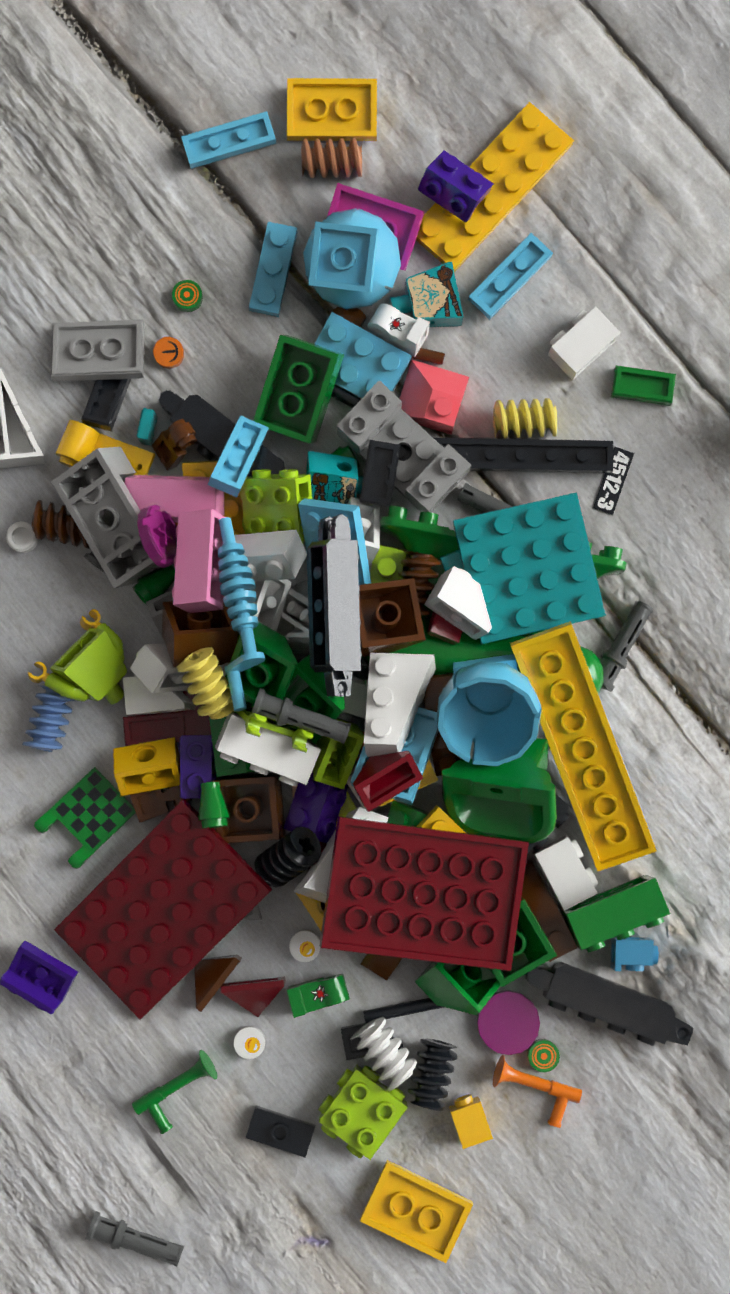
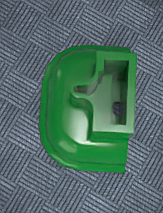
M536 738L520 758L499 766L474 765L472 758H470L469 763L461 759L453 763L450 768L443 769L444 802L449 817L469 834L529 842V844L546 839L555 829L557 819L555 785L551 783L550 774L546 771L549 765L547 739Z

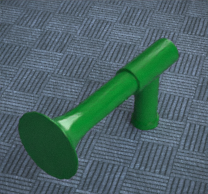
M200 1050L199 1059L194 1066L161 1087L158 1086L132 1102L134 1111L140 1115L148 1110L158 1126L160 1134L166 1133L173 1125L170 1124L158 1103L200 1077L209 1076L216 1080L218 1075L213 1062L205 1051Z

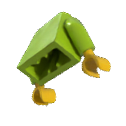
M91 609L89 615L95 622H89L84 616L81 617L80 625L87 631L50 667L53 673H47V668L42 662H35L34 665L40 668L43 674L41 676H34L28 672V677L34 683L44 681L46 687L65 698L84 702L88 699L99 701L105 697L113 705L124 697V691L117 684L127 673V668L124 664L123 642L106 623L100 622L101 616L99 611Z

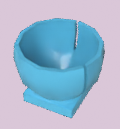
M356 208L333 212L322 222L315 221V228L311 231L303 252L308 285L312 286L323 300L346 310L372 306L391 290L384 286L393 288L401 267L398 239L382 218L362 209L357 210Z
M514 654L454 662V675L445 685L439 696L437 710V727L448 749L469 763L473 742L472 763L474 765L499 766L520 758L537 738L542 708L528 677L519 672Z

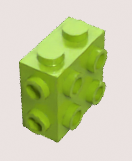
M270 469L253 470L252 476L246 477L239 492L243 504L242 526L245 534L297 530L304 545L298 504L304 498L312 499L310 474H298L297 469L281 470L279 474H271Z
M356 1064L352 1071L347 1068L336 1083L340 1088L332 1097L328 1094L319 1106L318 1110L321 1112L319 1122L322 1124L321 1130L333 1139L340 1137L348 1143L346 1148L353 1155L360 1159L364 1155L371 1160L404 1114L408 1105L407 1101L404 1100L406 1095L396 1087L388 1091V1087L378 1080L380 1075L376 1071H373L367 1065L362 1069Z

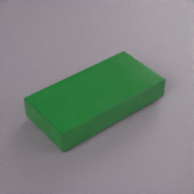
M616 365L614 368L611 397L671 406L676 374Z

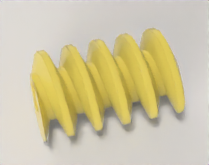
M546 398L542 407L538 399H533L529 408L527 401L521 399L518 408H516L513 400H508L504 409L501 400H497L493 409L494 437L496 438L498 430H501L504 439H507L510 430H513L516 438H520L522 429L526 430L528 438H532L534 429H538L540 437H544L547 428H550L552 436L556 437V406L554 405L553 407L550 398Z
M206 647L188 655L177 666L178 672H187L182 677L183 683H192L187 688L189 694H197L192 699L194 705H202L197 710L198 715H209L210 719L215 720L228 716L234 711L230 688L228 687L229 683L226 677L223 676L224 672L221 666L218 665L219 661L216 655L213 654L214 650L212 647Z

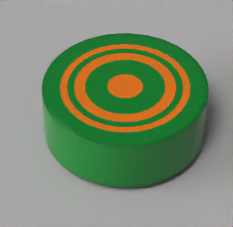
M182 280L174 286L172 299L179 310L193 312L201 306L203 294L196 282Z
M538 1039L528 1048L527 1057L535 1070L549 1072L558 1065L560 1054L553 1042L547 1039Z

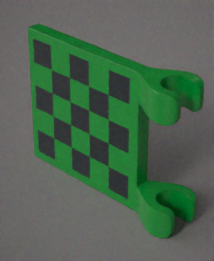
M94 767L50 810L42 815L34 823V827L38 832L45 833L59 820L83 845L68 859L69 864L73 868L78 869L136 812L126 798L121 796L120 792Z

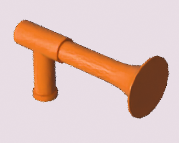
M504 1055L500 1056L493 1075V1087H496L501 1082H514L557 1097L550 1119L547 1122L551 1126L561 1128V1121L568 1101L579 1103L581 1100V1089L518 1071L507 1064Z

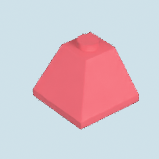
M411 360L399 398L402 401L401 409L420 426L452 435L469 377Z

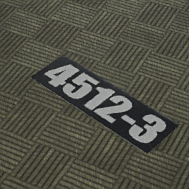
M614 446L613 472L605 473L593 506L594 509L613 515L634 453Z

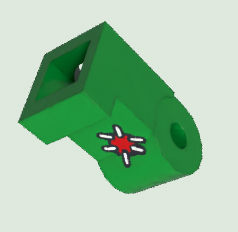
M344 974L326 978L321 977L288 986L287 988L294 1018L350 999Z

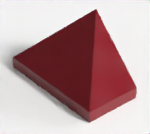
M409 751L369 757L352 785L366 811L370 812L419 782L423 777Z
M284 976L223 983L221 985V993L259 1017L285 986L286 980Z

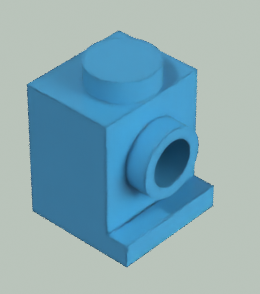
M616 937L611 938L610 968L614 971H621L622 965H625V970L644 971V966L658 964L659 952L658 946L654 945V940L646 937H628L622 940H617Z

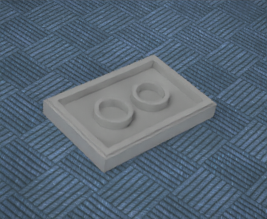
M143 320L52 323L51 379L53 382L144 378Z

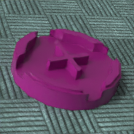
M151 505L141 509L138 514L137 526L139 537L149 558L157 566L166 568L174 565L177 549V526L169 513L166 511L161 512L158 505Z
M506 990L496 993L490 998L480 1013H478L477 1026L480 1037L489 1048L500 1054L513 1055L522 1053L532 1046L539 1033L540 1020L538 1011L530 999L519 992Z

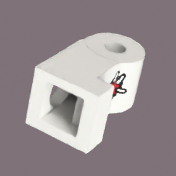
M382 303L367 326L377 337L415 357L428 336L430 322L420 317L416 320L401 313L395 307Z

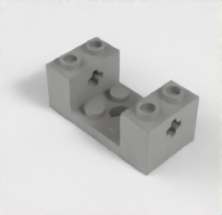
M379 380L337 424V435L365 461L369 440L408 446L412 451V455L406 461L398 460L394 488L420 512H432L468 474L471 464L449 444L445 448L441 446L401 409L402 401Z
M121 447L97 448L51 481L114 589L135 584L138 579L160 568L149 558L139 537L137 520L141 510L124 483L126 477L132 476L136 472ZM106 510H110L114 515V524L111 527L107 526L103 519Z

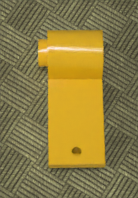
M75 420L68 421L55 453L60 457L59 462L71 468L97 448L121 447L136 472L134 475H148L155 458V454L100 434L90 426Z

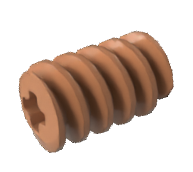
M343 138L339 139L337 147H334L332 139H327L325 148H322L319 139H315L313 148H310L307 139H303L301 146L302 177L305 170H307L310 178H315L317 169L320 170L322 178H327L329 169L332 170L335 178L339 177L341 169H344L346 177H351L353 168L356 169L358 177H362V144L359 147L356 138H351L349 147L346 146Z

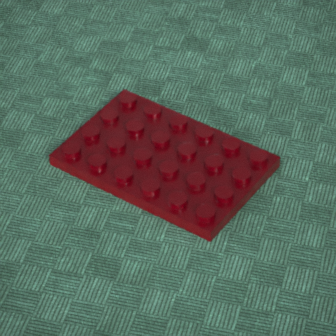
M183 799L54 929L139 1020L273 890L214 828L202 829V823L198 821L199 813L186 799Z
M338 816L319 946L324 949L511 971L529 842Z

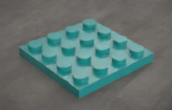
M577 492L453 520L463 569L472 576V579L480 584L492 626L489 633L480 637L481 645L547 630L569 621L574 624L606 616Z

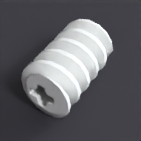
M380 1017L364 1025L350 1040L357 1037L361 1038L356 1047L357 1050L366 1047L369 1049L364 1059L376 1058L372 1070L384 1069L379 1079L383 1081L390 1078L392 1081L387 1090L391 1091L413 1074L417 1061L415 1058L405 1060L409 1050L407 1048L398 1049L402 1042L401 1039L397 1037L390 1039L394 1030L392 1027L382 1029L386 1019Z

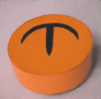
M163 337L156 342L153 355L161 367L172 369L182 363L184 349L176 338Z

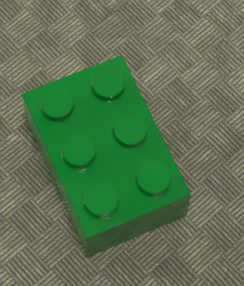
M280 334L253 421L269 427L268 430L309 444L315 443L344 354L289 335Z
M643 875L596 894L565 911L560 909V913L577 947L580 950L587 949L588 953L606 946L604 941L616 937L617 940H622L634 935V929L646 925V928H652L664 922L663 917L671 914L657 879L648 875Z

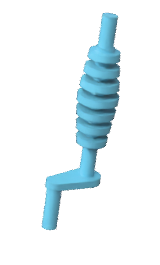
M225 517L219 519L223 545L218 548V557L221 558L218 562V567L221 571L219 573V582L223 583L220 585V591L224 596L225 606L229 608L227 609L230 619H234L231 621L234 631L240 632L244 654L225 666L224 670L228 677L234 711H243L247 707L240 672L264 662L265 656L263 652H257L253 629L258 626V617L254 616L258 612L257 604H254L257 600L256 592L253 591L256 588L255 580L251 578L253 576L251 568L247 567L249 562L247 557L243 555L245 553L243 545L235 541L231 518Z

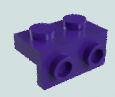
M444 150L426 168L418 191L462 221L467 222L471 218L476 206L490 192L494 183Z
M182 735L180 737V798L182 799L201 798V783L212 782L216 779V773H212V761H215L211 735Z
M312 772L307 785L298 783L283 829L292 832L296 827H306L316 834L320 842L327 843L336 830V821L341 807L346 800L348 784L345 785L344 789L317 782L314 781Z
M25 940L19 946L9 969L1 977L0 985L7 988L11 993L19 995L34 1004L38 1009L53 1014L64 1001L78 971Z

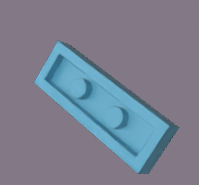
M267 111L181 136L191 169L276 144V138Z
M273 222L267 223L249 311L279 317L298 233L297 227Z
M530 233L469 295L468 300L490 320L552 257L553 252Z
M240 415L210 476L208 485L238 497L269 427Z

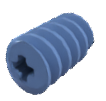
M39 685L46 692L36 693L35 697L42 701L43 704L32 706V710L40 715L39 717L29 718V722L34 724L36 729H28L25 732L33 738V741L23 742L22 745L52 752L63 747L55 739L66 736V733L59 726L69 725V721L62 714L72 713L73 710L65 702L75 700L62 697L48 687Z

